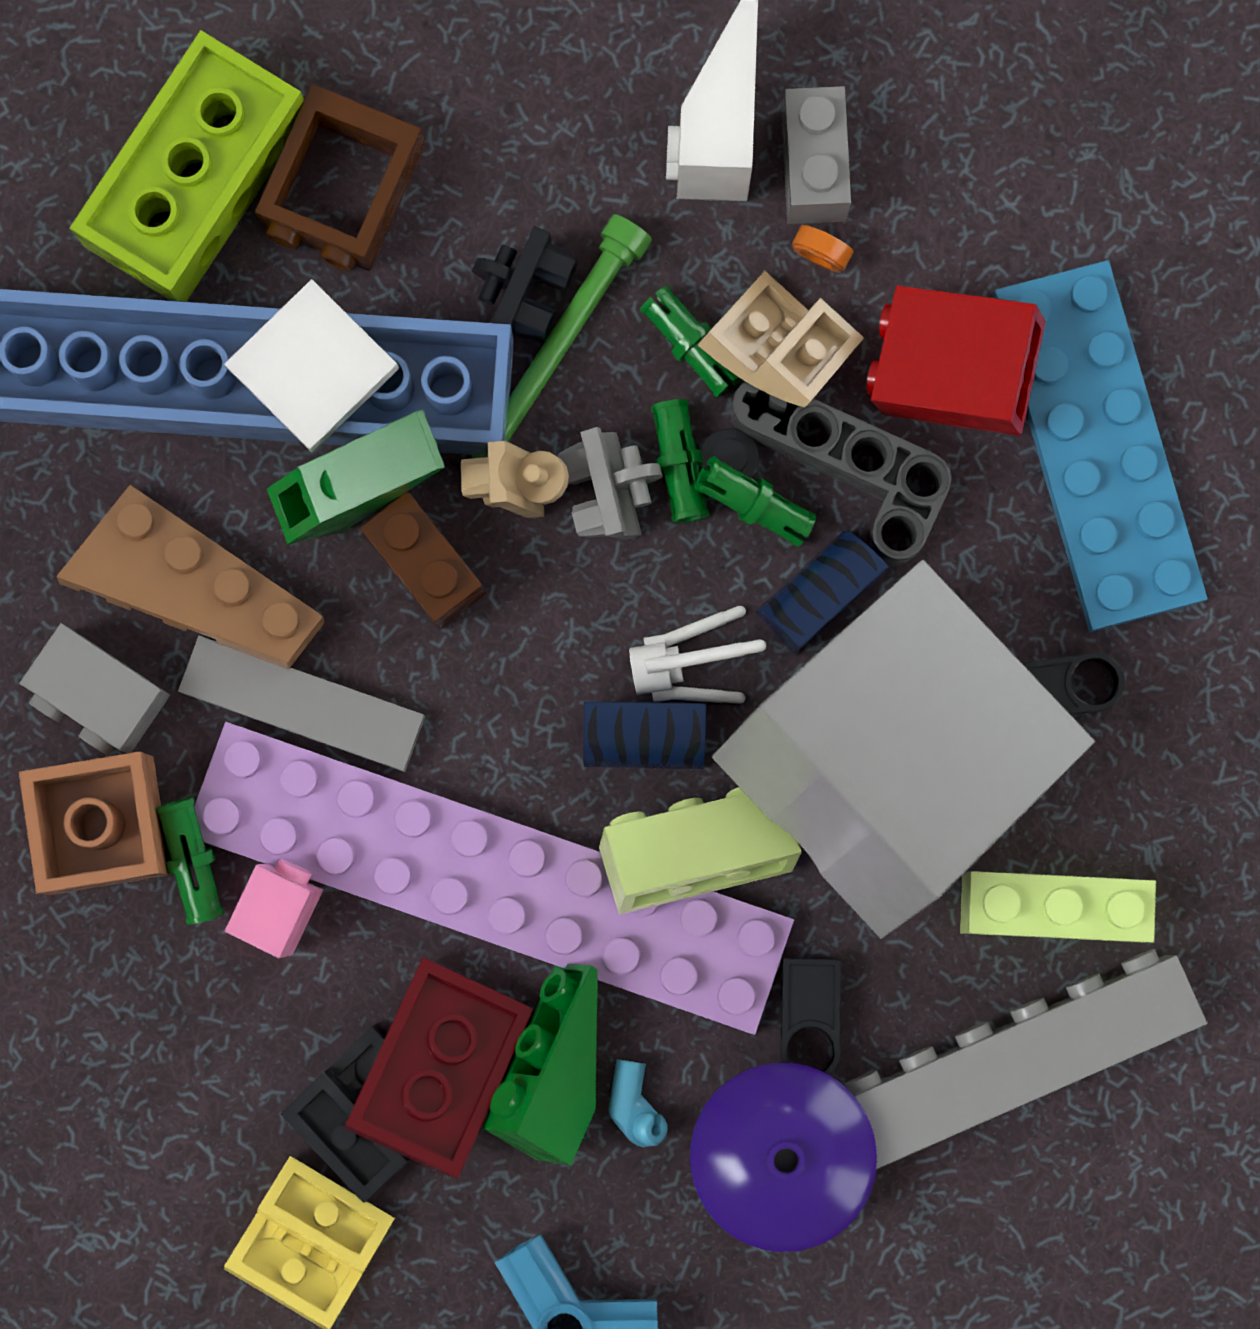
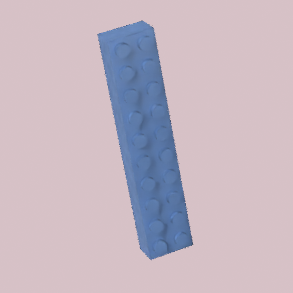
M0 289V422L302 443L225 366V363L280 310L279 308ZM346 313L398 364L399 369L322 444L344 446L411 413L421 410L424 411L439 452L488 455V442L506 441L514 344L511 325Z

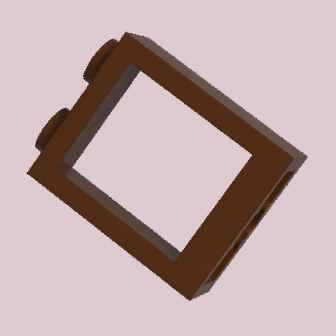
M311 84L255 210L262 227L267 229L265 236L289 249L297 250L300 243L319 250L321 251L319 258L339 270L352 272L355 265L370 271L425 147L421 128ZM318 126L392 156L357 238L282 208Z

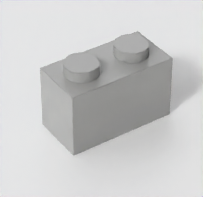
M845 86L785 89L781 115L787 224L846 222L851 205Z
M60 623L19 683L34 693V696L29 701L30 705L58 723L66 714L84 726L78 736L108 756L114 747L125 753H132L170 697L169 693L62 623Z

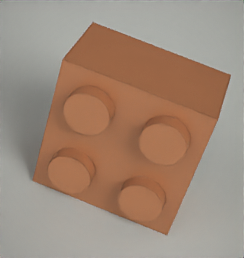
M140 751L19 772L36 894L56 895L171 875L168 873L165 863L169 859L168 849L160 817L156 812V808L161 805L153 756Z

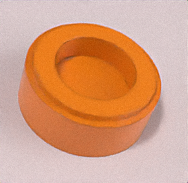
M807 225L800 226L791 244L797 254L833 272L844 271L854 252L850 246L836 237Z

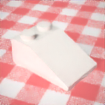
M741 0L681 106L680 126H668L666 180H678L677 199L747 201L753 162L758 0Z

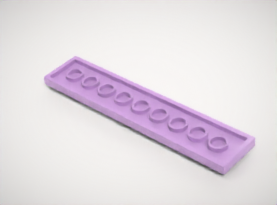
M228 722L224 724L194 806L205 843L265 864H270L274 867L279 858L285 859L312 873L310 879L562 968H565L567 964L592 965L598 969L599 981L753 1035L756 1034L794 919L716 892H709L619 915L599 851Z

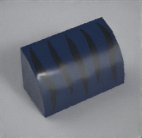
M842 531L755 612L784 644L797 655L880 579L889 566L857 536L849 531Z
M584 701V767L704 769L706 704Z

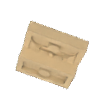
M764 271L701 340L698 346L714 360L747 383L776 398L805 408L864 337L823 299L820 298L807 310L773 277Z

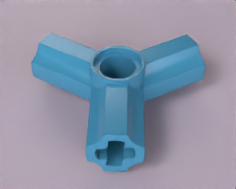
M541 1233L509 1250L494 1262L533 1329H548L547 1324L551 1318L561 1313L574 1315L580 1321L582 1329H658L657 1299L580 1300Z

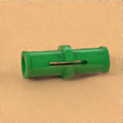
M669 285L662 287L656 292L657 299L670 314H665L652 297L642 305L640 312L646 315L673 345L674 348L671 351L673 356L679 362L686 360L711 389L713 395L717 399L721 398L729 391L727 388L729 385L715 371L716 369H719L733 386L737 385L742 379L730 372L698 346L712 328L707 322L700 324L675 296Z
M687 399L663 401L650 407L661 457L656 459V463L660 465L661 471L665 476L673 524L695 522L710 516L704 493L695 490V483L700 473L699 466L704 461L702 451L696 450Z
M712 456L707 461V465L711 469L705 465L701 469L695 483V490L716 499L738 512V519L747 525L757 523L789 541L795 547L803 543V538L799 534L806 538L810 534L816 519L815 513L774 492L772 489L773 484L763 478L755 481L722 462L716 456Z
M193 797L169 802L156 808L170 859L165 862L169 874H175L186 913L187 925L206 922L224 915L210 863L215 861L213 850L205 848L193 805ZM181 835L186 837L199 886L194 885Z

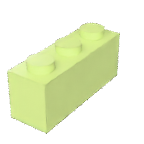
M740 787L728 792L724 799L704 803L702 798H690L673 804L669 807L668 812L646 817L644 812H631L621 815L612 820L610 826L604 827L599 845L619 915L790 873L793 871L801 854L799 843L788 832L773 823Z
M966 872L962 874L960 933L1140 943L1154 942L1156 881Z

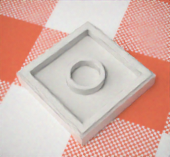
M312 279L225 363L227 369L312 453L399 369L398 364Z

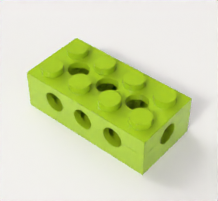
M200 30L69 229L86 249L170 301L187 302L273 171L304 102L302 92ZM222 116H235L233 121L227 126L220 128L212 127L215 121ZM194 163L203 164L200 171L195 175L180 177L182 171L187 166ZM160 212H170V216L165 223L157 227H148L149 221L154 215Z

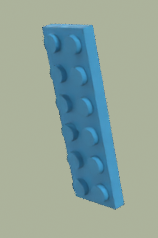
M1109 260L995 290L992 294V297L995 299L1036 304L1046 321L1026 415L1088 631L1101 630L1208 600Z

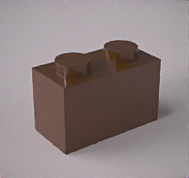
M408 491L360 527L369 543L439 631L486 594L481 582Z

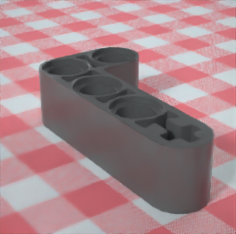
M746 381L739 386L735 392L731 409V419L735 429L743 431L755 443L882 500L881 507L869 531L868 546L889 567H900L911 562L925 544L949 491L952 479L950 468L946 462L935 453L816 399H812L804 408L776 398ZM758 398H762L768 401L767 412L769 414L763 413L759 421L752 420L748 417L750 410L748 405H754ZM788 408L794 412L790 416L785 435H782L777 431L780 421L783 420L785 410ZM804 422H817L824 426L828 432L829 440L822 446L810 447L800 441L796 429ZM859 446L873 447L882 458V467L873 472L861 471L852 461V450ZM916 470L929 473L935 480L936 492L927 497L916 496L907 486L906 475ZM892 523L903 525L911 534V547L904 551L891 550L882 540V528Z

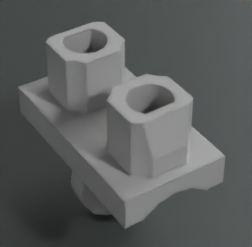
M598 427L580 432L583 442L577 443L558 454V457L567 466L568 484L576 485L592 480L596 495L595 500L573 506L572 516L578 536L587 538L607 536L623 540L641 536L642 533L635 508L651 504L647 484L663 477L660 465L658 463L642 465L638 446H629L621 449L618 435L615 432L602 433L601 428Z

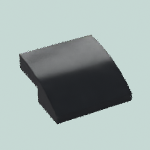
M377 1023L366 1031L333 1065L316 1078L280 1113L363 1203L410 1160V1158L344 1129V1125L386 1037V1033Z

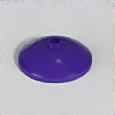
M778 1062L747 1069L726 1081L715 1091L703 1107L696 1121L691 1140L690 1163L698 1196L710 1216L720 1227L736 1239L750 1246L768 1251L792 1252L821 1245L837 1236L853 1222L871 1193L877 1167V1150L874 1132L863 1107L844 1085L816 1068L797 1063ZM784 1148L792 1149L797 1154V1164L788 1172H782L774 1166L775 1154Z

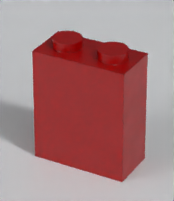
M896 285L892 304L886 303L881 313L879 332L884 342L880 360H873L870 365L867 377V393L871 396V401L886 416L1022 436L1046 321L1038 306L1032 303Z

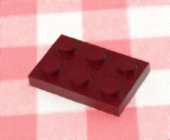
M423 957L344 1125V1129L456 1180L462 1171L490 1108L492 1096L501 1083L515 1051L518 1038L524 1031L533 1008Z

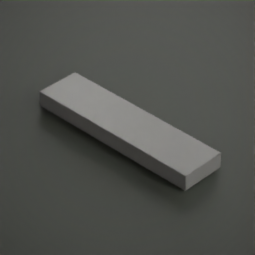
M198 636L178 690L181 694L406 772L426 717L424 714L293 668L285 669L218 644L216 641L202 636Z

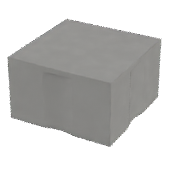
M922 559L759 706L719 748L712 758L773 823L780 826L800 843L817 866L820 874L882 939L944 893L1095 741Z

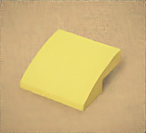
M290 1156L259 1205L257 1214L226 1262L224 1270L322 1329H331L395 1218L367 1201L363 1203L352 1192Z

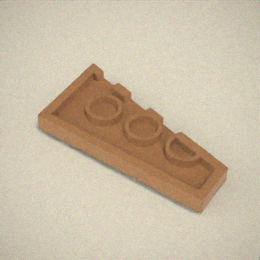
M131 485L128 486L56 576L59 584L79 592L81 589L106 598V601L127 610H131V608L162 619L163 623L184 631L187 629L216 639L218 644L288 670L324 624L323 616Z

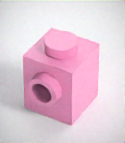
M279 858L275 867L270 864H258L255 866L224 932L277 958L291 956L324 889L309 883L312 875L310 871L285 859Z

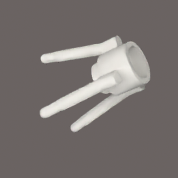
M743 606L719 612L663 635L645 637L644 646L629 648L636 694L652 693L654 703L684 700L742 704L745 701V695L741 692L673 686L672 683L683 682L682 667L762 652L766 649V643L764 640H755L679 654L678 646L669 647L743 617L746 613V609Z

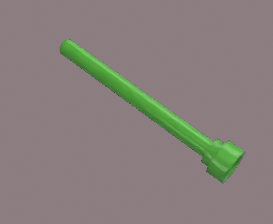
M617 214L612 215L600 234L604 240L599 249L603 253L510 395L506 430L507 442H509L622 265L629 267L633 259L639 261L653 241L648 233L630 220ZM487 454L472 455V459L488 457Z

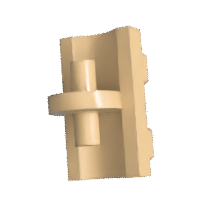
M507 441L488 442V457L464 459L461 461L463 496L470 499L483 498L484 504L487 506L501 507L526 518L544 517V506L542 504L555 502L563 495L568 485L569 475L567 466L561 458L546 451L530 453Z

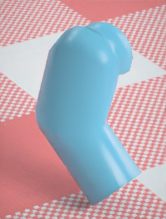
M616 1059L608 1108L609 1116L630 1142L640 1147L657 1146L666 1138L668 1125L665 1118L658 1114L641 1095L646 1064Z

